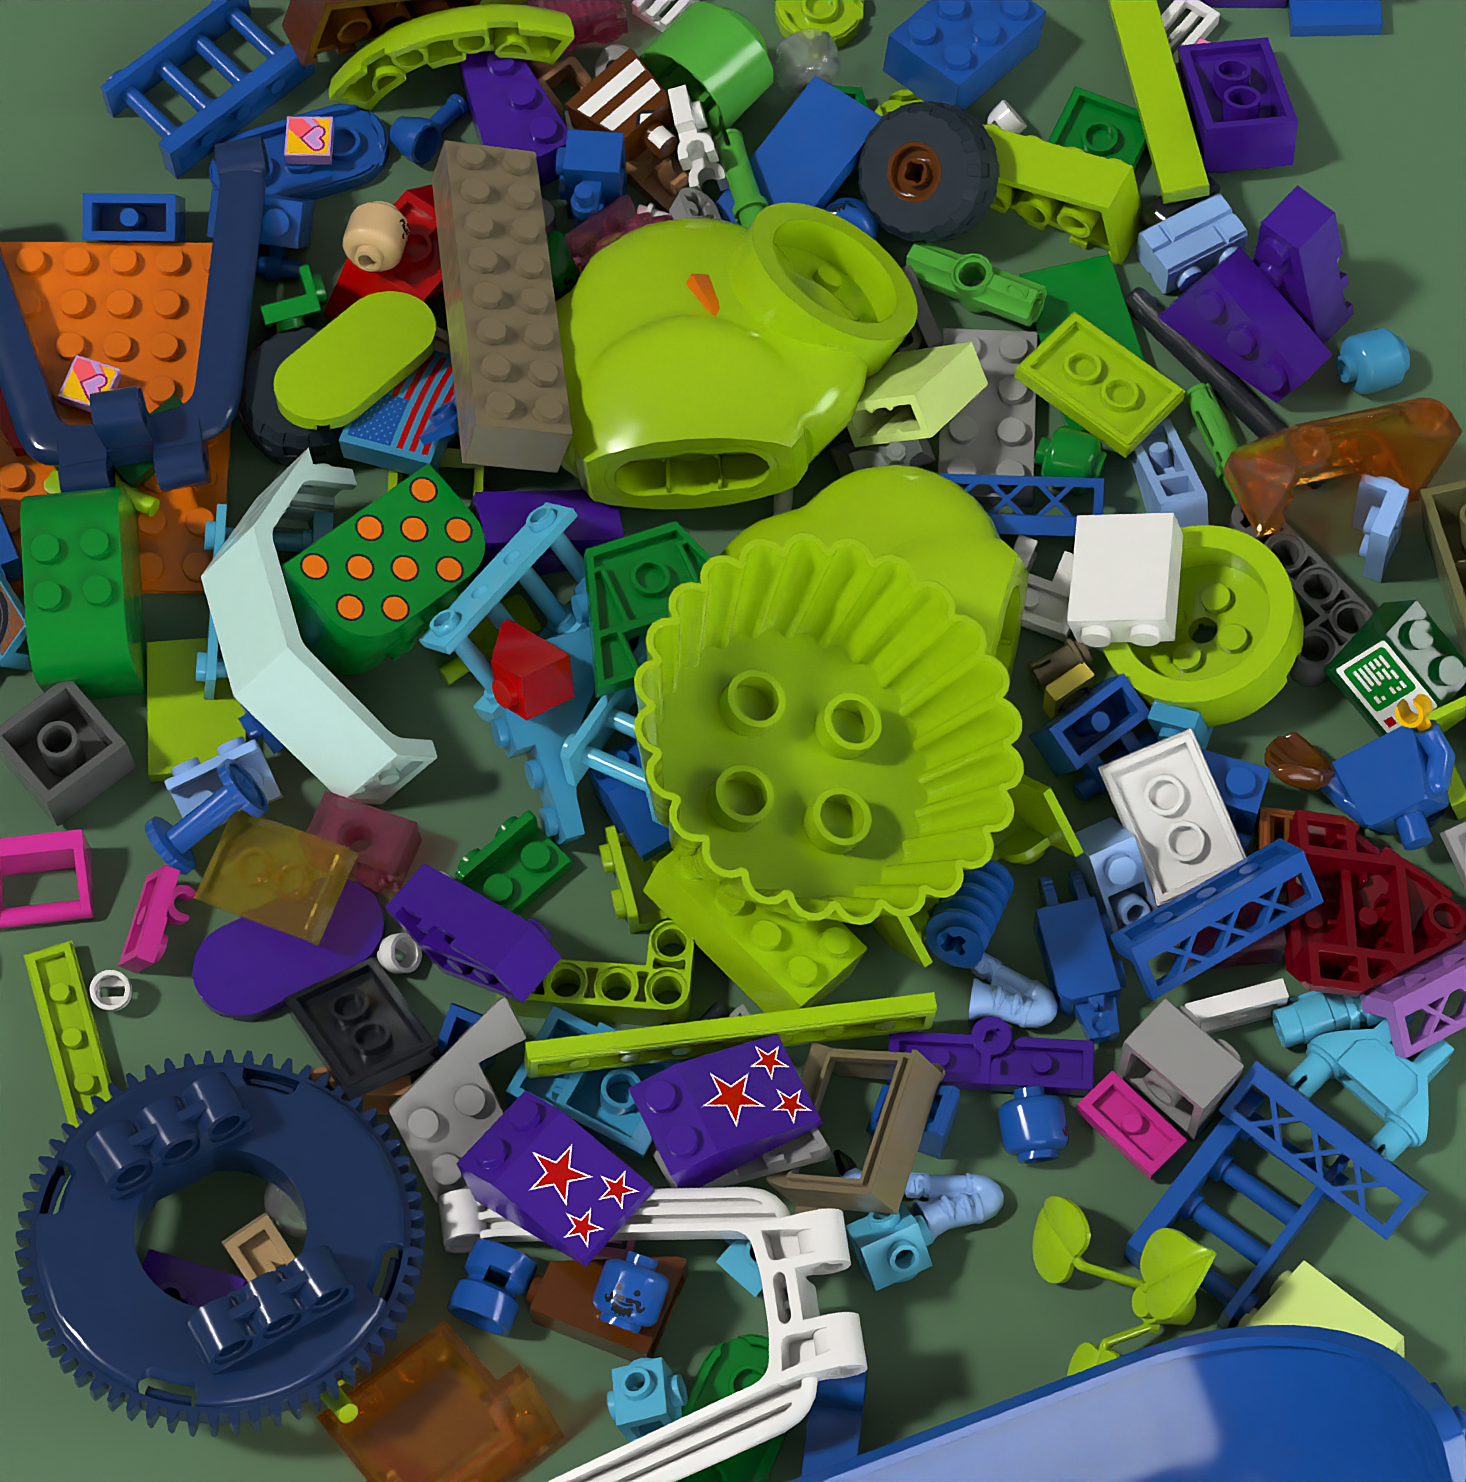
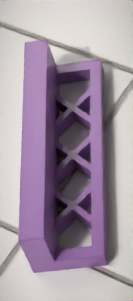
M1466 940L1360 995L1363 1012L1387 1018L1396 1056L1406 1059L1466 1027ZM1455 990L1464 993L1456 1014L1450 1017L1442 1014L1450 993ZM1417 1010L1426 1013L1418 1034L1409 1037L1405 1017Z

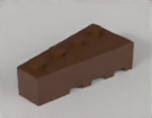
M290 0L282 27L303 67L318 62L317 54L334 49L338 56L356 51L355 43L377 37L397 25L434 12L480 5L481 0Z

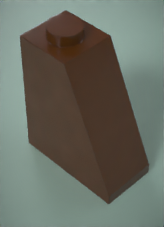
M679 1256L649 1257L659 1261L655 1271L666 1276L669 1281V1289L657 1322L650 1327L641 1326L639 1334L599 1320L601 1311L594 1307L592 1298L603 1266L609 1259H592L586 1266L576 1260L550 1261L545 1275L536 1274L526 1297V1303L531 1305L530 1312L535 1324L631 1362L640 1358H653L688 1277L687 1259Z

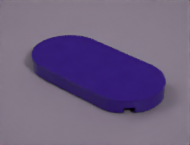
M328 878L312 883L218 928L202 942L193 962V981L202 1002L212 1012L220 1016L222 1014L226 1017H232L238 1021L257 1020L286 1007L283 998L377 955L386 927L380 903L368 888L358 882L345 878Z

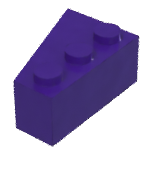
M1297 185L1261 222L1253 262L1322 343L1325 344L1354 314L1352 303L1345 302L1343 289L1349 284L1346 273L1342 271L1339 273L1337 259L1343 254L1336 214Z
M1241 247L1237 248L1186 289L1157 316L1165 324L1275 403L1302 385L1332 355Z
M584 489L475 492L468 508L475 515L483 529L485 553L467 587L526 524L529 514L536 508L544 505L545 502L573 508L578 516L563 532L583 559L586 549L624 537L618 506L593 501ZM550 547L532 565L539 576L567 571Z
M425 863L420 866L385 906L386 910L443 973L499 995H506L507 998L520 1003H524L562 958L549 943L552 935L538 921L532 918L523 919Z

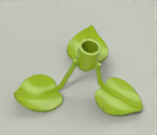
M1060 1196L1048 1197L1044 1201V1207L1039 1212L1032 1244L1033 1260L1041 1277L1049 1283L1063 1284L1070 1279L1076 1267L1082 1272L1136 1288L1132 1296V1308L1134 1313L1144 1321L1139 1326L1104 1338L1099 1347L1091 1342L1080 1344L1070 1361L1067 1377L1120 1357L1119 1353L1111 1350L1115 1345L1146 1333L1157 1334L1160 1324H1188L1196 1311L1195 1293L1217 1253L1195 1242L1179 1230L1161 1228L1149 1237L1142 1251L1140 1271L1143 1279H1137L1086 1262L1081 1257L1087 1249L1091 1237L1089 1224L1082 1210L1067 1198Z

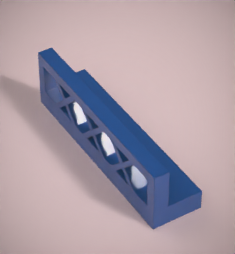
M937 473L956 484H969L965 488L968 493L977 484L990 485L1003 499L988 513L999 534L1075 536L1077 516H1073L1059 501L1073 487L1094 488L1093 515H1103L1104 478ZM998 485L1018 486L1010 494L1006 495ZM1025 486H1038L1051 500L1037 515L1024 514L1011 500ZM1046 486L1066 488L1055 497ZM1008 504L1015 511L1016 514H1002L997 512L1004 505ZM1056 505L1064 515L1044 514Z
M1279 838L1113 933L1110 937L1117 953L1133 963L1147 997L1155 1000L1318 906L1324 900L1304 851ZM1297 875L1305 895L1289 904L1277 902L1283 883ZM1251 901L1262 904L1256 923L1246 929L1234 926L1242 906ZM1207 926L1219 929L1213 948L1202 954L1191 951L1197 933ZM1164 951L1175 953L1176 957L1170 973L1155 980L1147 961Z
M1255 1061L1219 1109L1226 1117L1385 1240L1391 1237L1413 1207L1417 1208L1430 1192L1261 1062ZM1253 1085L1269 1096L1272 1119L1251 1122L1236 1110V1107ZM1278 1104L1291 1113L1293 1117L1280 1118ZM1302 1122L1308 1126L1312 1132L1314 1151L1293 1154L1287 1150L1283 1144L1281 1125ZM1273 1126L1275 1139L1259 1127ZM1320 1136L1336 1149L1322 1150ZM1344 1154L1351 1159L1354 1164L1356 1184L1334 1186L1326 1180L1323 1157ZM1315 1158L1317 1172L1301 1159ZM1362 1169L1378 1181L1364 1183ZM1387 1187L1403 1199L1385 1224L1367 1211L1365 1189ZM1357 1190L1359 1204L1343 1192Z

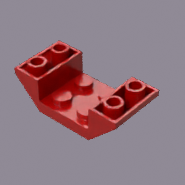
M432 184L406 190L393 204L407 219L410 227L408 240L400 262L392 269L383 272H370L359 268L347 257L324 311L327 319L333 321L359 299L377 292L397 291L407 293L419 298L429 307L444 290Z

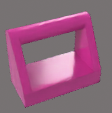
M82 829L0 838V929L94 918L91 847ZM76 868L80 900L4 908L3 876Z

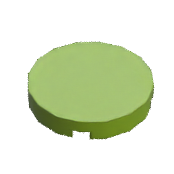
M776 0L775 21L781 34L793 45L809 51H829L844 46L857 35L863 23L864 0Z

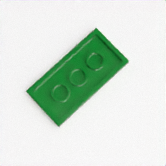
M1109 254L1019 274V277L1043 285L1047 290L1044 309L1037 322L1032 323L1034 332H1037L1038 345L1075 311L1144 361ZM1060 411L1064 426L1091 434Z

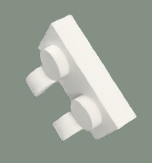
M686 84L668 89L674 123L680 140L677 151L683 171L691 169L688 176L690 188L703 193L702 184L708 179H715L720 191L730 189L725 172L717 162L719 158L714 145L711 128L703 130V128H707V121L701 101L692 102Z
M1019 535L1013 550L1019 555L1030 572L1037 557L1035 549L1038 541ZM1064 551L1053 581L1029 573L1025 607L1021 618V626L1063 642L1067 640L1071 631L1067 618L1073 565L1072 553Z

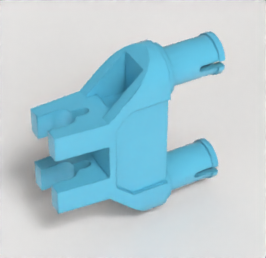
M1414 1013L1405 1017L1408 1032L1412 1027L1411 1023L1416 1018ZM1384 1018L1374 1029L1335 1031L1314 1037L1307 1044V1057L1285 1080L1308 1098L1329 1078L1340 1082L1384 1121L1385 1126L1368 1144L1393 1162L1407 1147H1419L1425 1142L1429 1116L1428 1083L1449 1062L1450 1058L1448 1057L1453 1053L1454 1048L1442 1039L1427 1047L1413 1062L1407 1058L1398 1057L1395 1055L1387 1018Z

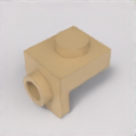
M266 1213L222 1241L223 1246L247 1282L264 1273L275 1271L277 1267L284 1263L287 1266L295 1259L292 1251Z

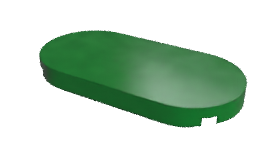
M758 1334L741 1335L736 1339H731L726 1343L724 1341L714 1347L705 1357L687 1395L688 1403L681 1408L682 1418L758 1382L765 1375L769 1364V1337ZM789 1430L676 1482H766Z

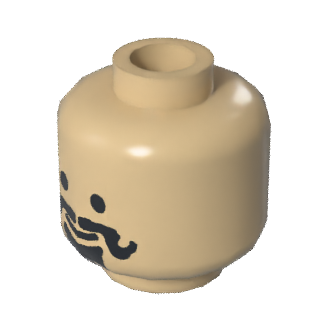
M384 201L367 202L359 205L352 212L344 233L342 247L345 255L359 268L370 272H383L394 268L400 262L408 240L410 227L407 219L394 205Z

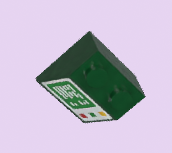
M1417 600L1383 602L1324 669L1326 674L1378 737L1402 726L1395 718L1394 713L1395 707L1402 699L1408 702L1411 711L1418 714V710L1413 704V699L1418 694L1427 695L1432 701L1433 711L1446 705L1466 683V660Z

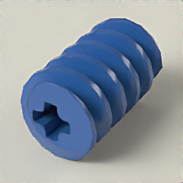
M990 860L983 867L963 870L964 879L961 888L954 895L939 899L932 917L927 923L925 937L928 946L940 960L952 966L972 967L981 961L990 938L995 932L997 923H999L1009 898L1012 896L1014 890L1013 877L1007 868L993 860Z

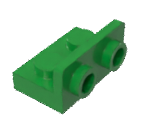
M527 810L519 818L513 816L506 820L496 831L495 838L483 849L475 848L466 854L460 861L455 876L457 882L518 915L572 868V861L538 827L536 816L530 810Z

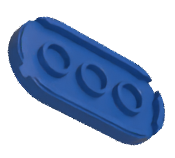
M334 104L293 116L333 117L332 164H286L284 150L287 118L237 133L225 141L229 142L262 135L270 166V177H265V193L317 200L357 188L370 182L385 167L390 149L387 131L381 119L371 111L367 113L366 111L359 110L357 105ZM216 157L215 159L212 158L209 166V175L213 189L220 188Z

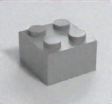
M1164 999L1124 1041L1117 1075L1194 1142L1221 1113L1219 1111L1220 1107L1239 1084L1244 1065L1240 1062L1239 1054L1230 1044L1222 1039L1215 1041L1201 1029L1200 1021L1190 1010L1181 1005L1175 1007L1167 999Z

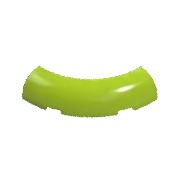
M509 4L458 7L424 15L397 25L378 35L354 53L331 79L329 100L348 105H357L359 108L371 111L380 99L406 80V73L425 64L435 69L448 64L462 62L466 60V53L495 51V55L498 58L526 59L554 64L575 38L572 21L564 12L547 8Z

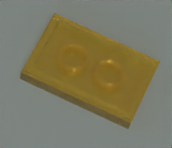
M239 809L230 816L194 898L209 906L318 946L359 853L348 847L264 817H254L246 811Z

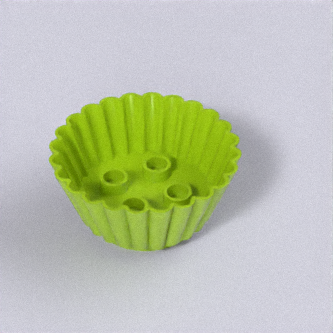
M800 532L786 539L783 547L772 540L757 538L743 546L740 550L739 559L729 555L712 557L703 565L699 583H682L673 589L669 597L668 618H661L653 622L647 630L646 650L648 661L644 662L637 669L634 676V687L639 711L634 720V733L645 781L650 791L654 815L661 824L669 827V841L672 848L683 856H692L691 864L699 877L711 881L719 880L722 891L729 897L754 902L758 907L765 910L806 920L820 921L827 918L864 925L874 921L879 914L896 917L912 916L920 911L926 897L947 898L954 895L962 886L964 879L963 870L980 868L990 861L994 852V841L991 833L1000 832L1007 828L1014 816L1013 800L1007 790L1016 787L1024 774L1023 760L1019 752L1011 745L1018 740L1022 732V719L1017 708L1011 702L1004 699V696L1009 691V674L1001 661L994 656L985 654L987 637L982 625L966 614H955L956 604L953 595L944 585L932 580L918 581L916 571L903 557L894 554H883L874 558L871 550L863 542L854 538L838 539L828 547L816 535Z

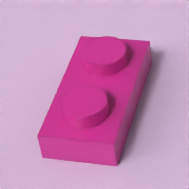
M1113 1070L1076 1107V1112L1149 1181L1186 1147L1188 1140Z

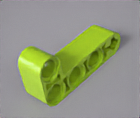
M666 920L657 924L651 931L648 941L646 965L560 959L541 981L543 982L545 994H538L540 992V985H538L524 1003L510 998L508 1000L518 1017L547 1019L553 1006H556L588 1022L658 1026L663 1022H670L671 1024L682 1023L689 1016L692 1004L696 961L694 938L691 937L690 939L673 920ZM673 943L685 948L681 954L673 957L665 956L660 952L664 946ZM566 983L575 984L579 987L576 994L570 997H562L554 993L560 985ZM613 987H623L630 991L629 995L622 1000L614 1001L605 996L606 992ZM667 990L675 991L681 996L672 1004H662L655 1000L659 993ZM495 993L496 1000L502 997V995Z

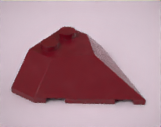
M1296 810L1293 814L1288 843L1304 851L1324 900L1323 903L1283 925L1286 970L1307 990L1357 997L1466 940V909L1450 898L1453 894L1452 891L1388 846L1383 851L1358 834L1357 831L1360 827L1345 816ZM1297 875L1283 883L1280 891L1281 903L1289 904L1305 895Z

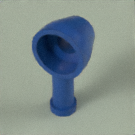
M452 94L447 99V103L430 119L423 117H399L390 129V141L406 159L417 165H423L430 161L437 152L442 132L459 116L462 117L468 112V105L461 96Z

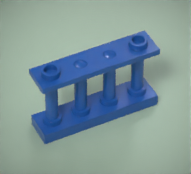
M212 0L211 4L126 68L114 72L106 83L100 87L107 112L113 118L129 106L163 139L158 143L165 168L176 179L215 150V144L223 143L226 139L238 133L315 74L314 64L302 67L291 43L280 47L248 17L251 14L249 0ZM234 27L268 60L252 72L245 73L213 42ZM198 53L233 85L216 99H210L178 69ZM163 80L198 112L181 126H175L144 96V94Z
M1251 1088L1236 1107V1110L1251 1122L1264 1120L1265 1118L1259 1113L1265 1097ZM1225 1115L1127 1242L1123 1256L1126 1261L1140 1270L1142 1251L1149 1237L1158 1229L1173 1228L1179 1218H1182L1186 1222L1190 1219L1194 1220L1255 1264V1269L1240 1289L1210 1268L1199 1286L1226 1306L1217 1324V1327L1220 1329L1229 1328L1235 1319L1240 1322L1246 1313L1249 1314L1253 1308L1257 1307L1261 1298L1254 1293L1325 1199L1331 1204L1335 1202L1334 1199L1316 1186L1298 1209L1233 1163L1235 1157L1229 1152L1239 1139L1246 1143L1252 1140L1297 1172ZM1268 1126L1259 1127L1265 1133H1267L1269 1136L1275 1139L1274 1131L1272 1129H1270ZM1283 1138L1284 1147L1291 1153H1304ZM1344 1154L1339 1155L1329 1170L1324 1167L1325 1179L1334 1186L1347 1185L1350 1178L1344 1175L1350 1159ZM1313 1158L1301 1159L1317 1172L1316 1161ZM1210 1178L1215 1182H1219L1222 1179L1286 1225L1270 1249L1203 1202L1205 1196L1199 1192Z

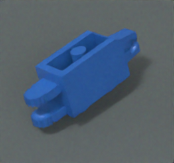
M1080 869L1068 872V887L1074 901L1062 904L1058 903L1056 887L1051 877L1038 878V887L1043 908L1036 909L1033 929L1049 987L1058 1005L1057 1011L1067 1017L1076 1016L1086 1040L1094 1041V1044L1118 1039L1120 1031L1117 1005L1121 988L1126 987V976L1121 959H1112L1108 942L1112 941L1110 935L1113 934L1109 915L1107 912L1099 913L1095 896L1089 897Z

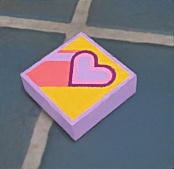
M287 116L284 150L286 164H332L333 117Z
M76 355L58 397L61 403L91 412L90 394L117 389L123 375L119 368Z

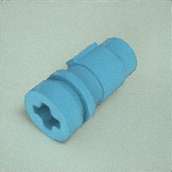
M1316 991L1288 999L1290 1004L1271 1010L1274 1028L1283 1048H1289L1301 1043L1307 1044L1314 1037L1344 1029L1359 1030L1362 1023L1365 1027L1379 1024L1384 1019V1017L1363 1012L1360 995L1355 997Z

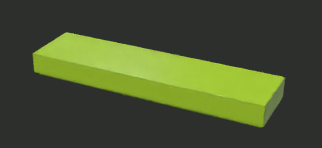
M71 940L23 956L68 1124L77 1128L79 1124L76 1119L75 1110L80 1108L92 1114L94 1110L91 1096L93 1095L107 1102L110 1099L108 1085L112 1083L76 948Z

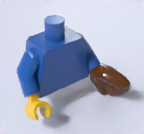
M1418 694L1413 699V704L1418 710V714L1411 711L1408 702L1402 699L1394 711L1395 718L1402 726L1333 761L1334 768L1321 752L1297 732H1290L1286 736L1279 735L1270 742L1266 748L1264 762L1283 783L1304 790L1319 789L1340 811L1363 828H1370L1387 834L1398 832L1404 849L1416 850L1427 846L1433 841L1426 818L1445 809L1449 804L1447 789L1451 784L1455 752L1437 721L1428 718L1432 711L1431 699L1427 695Z

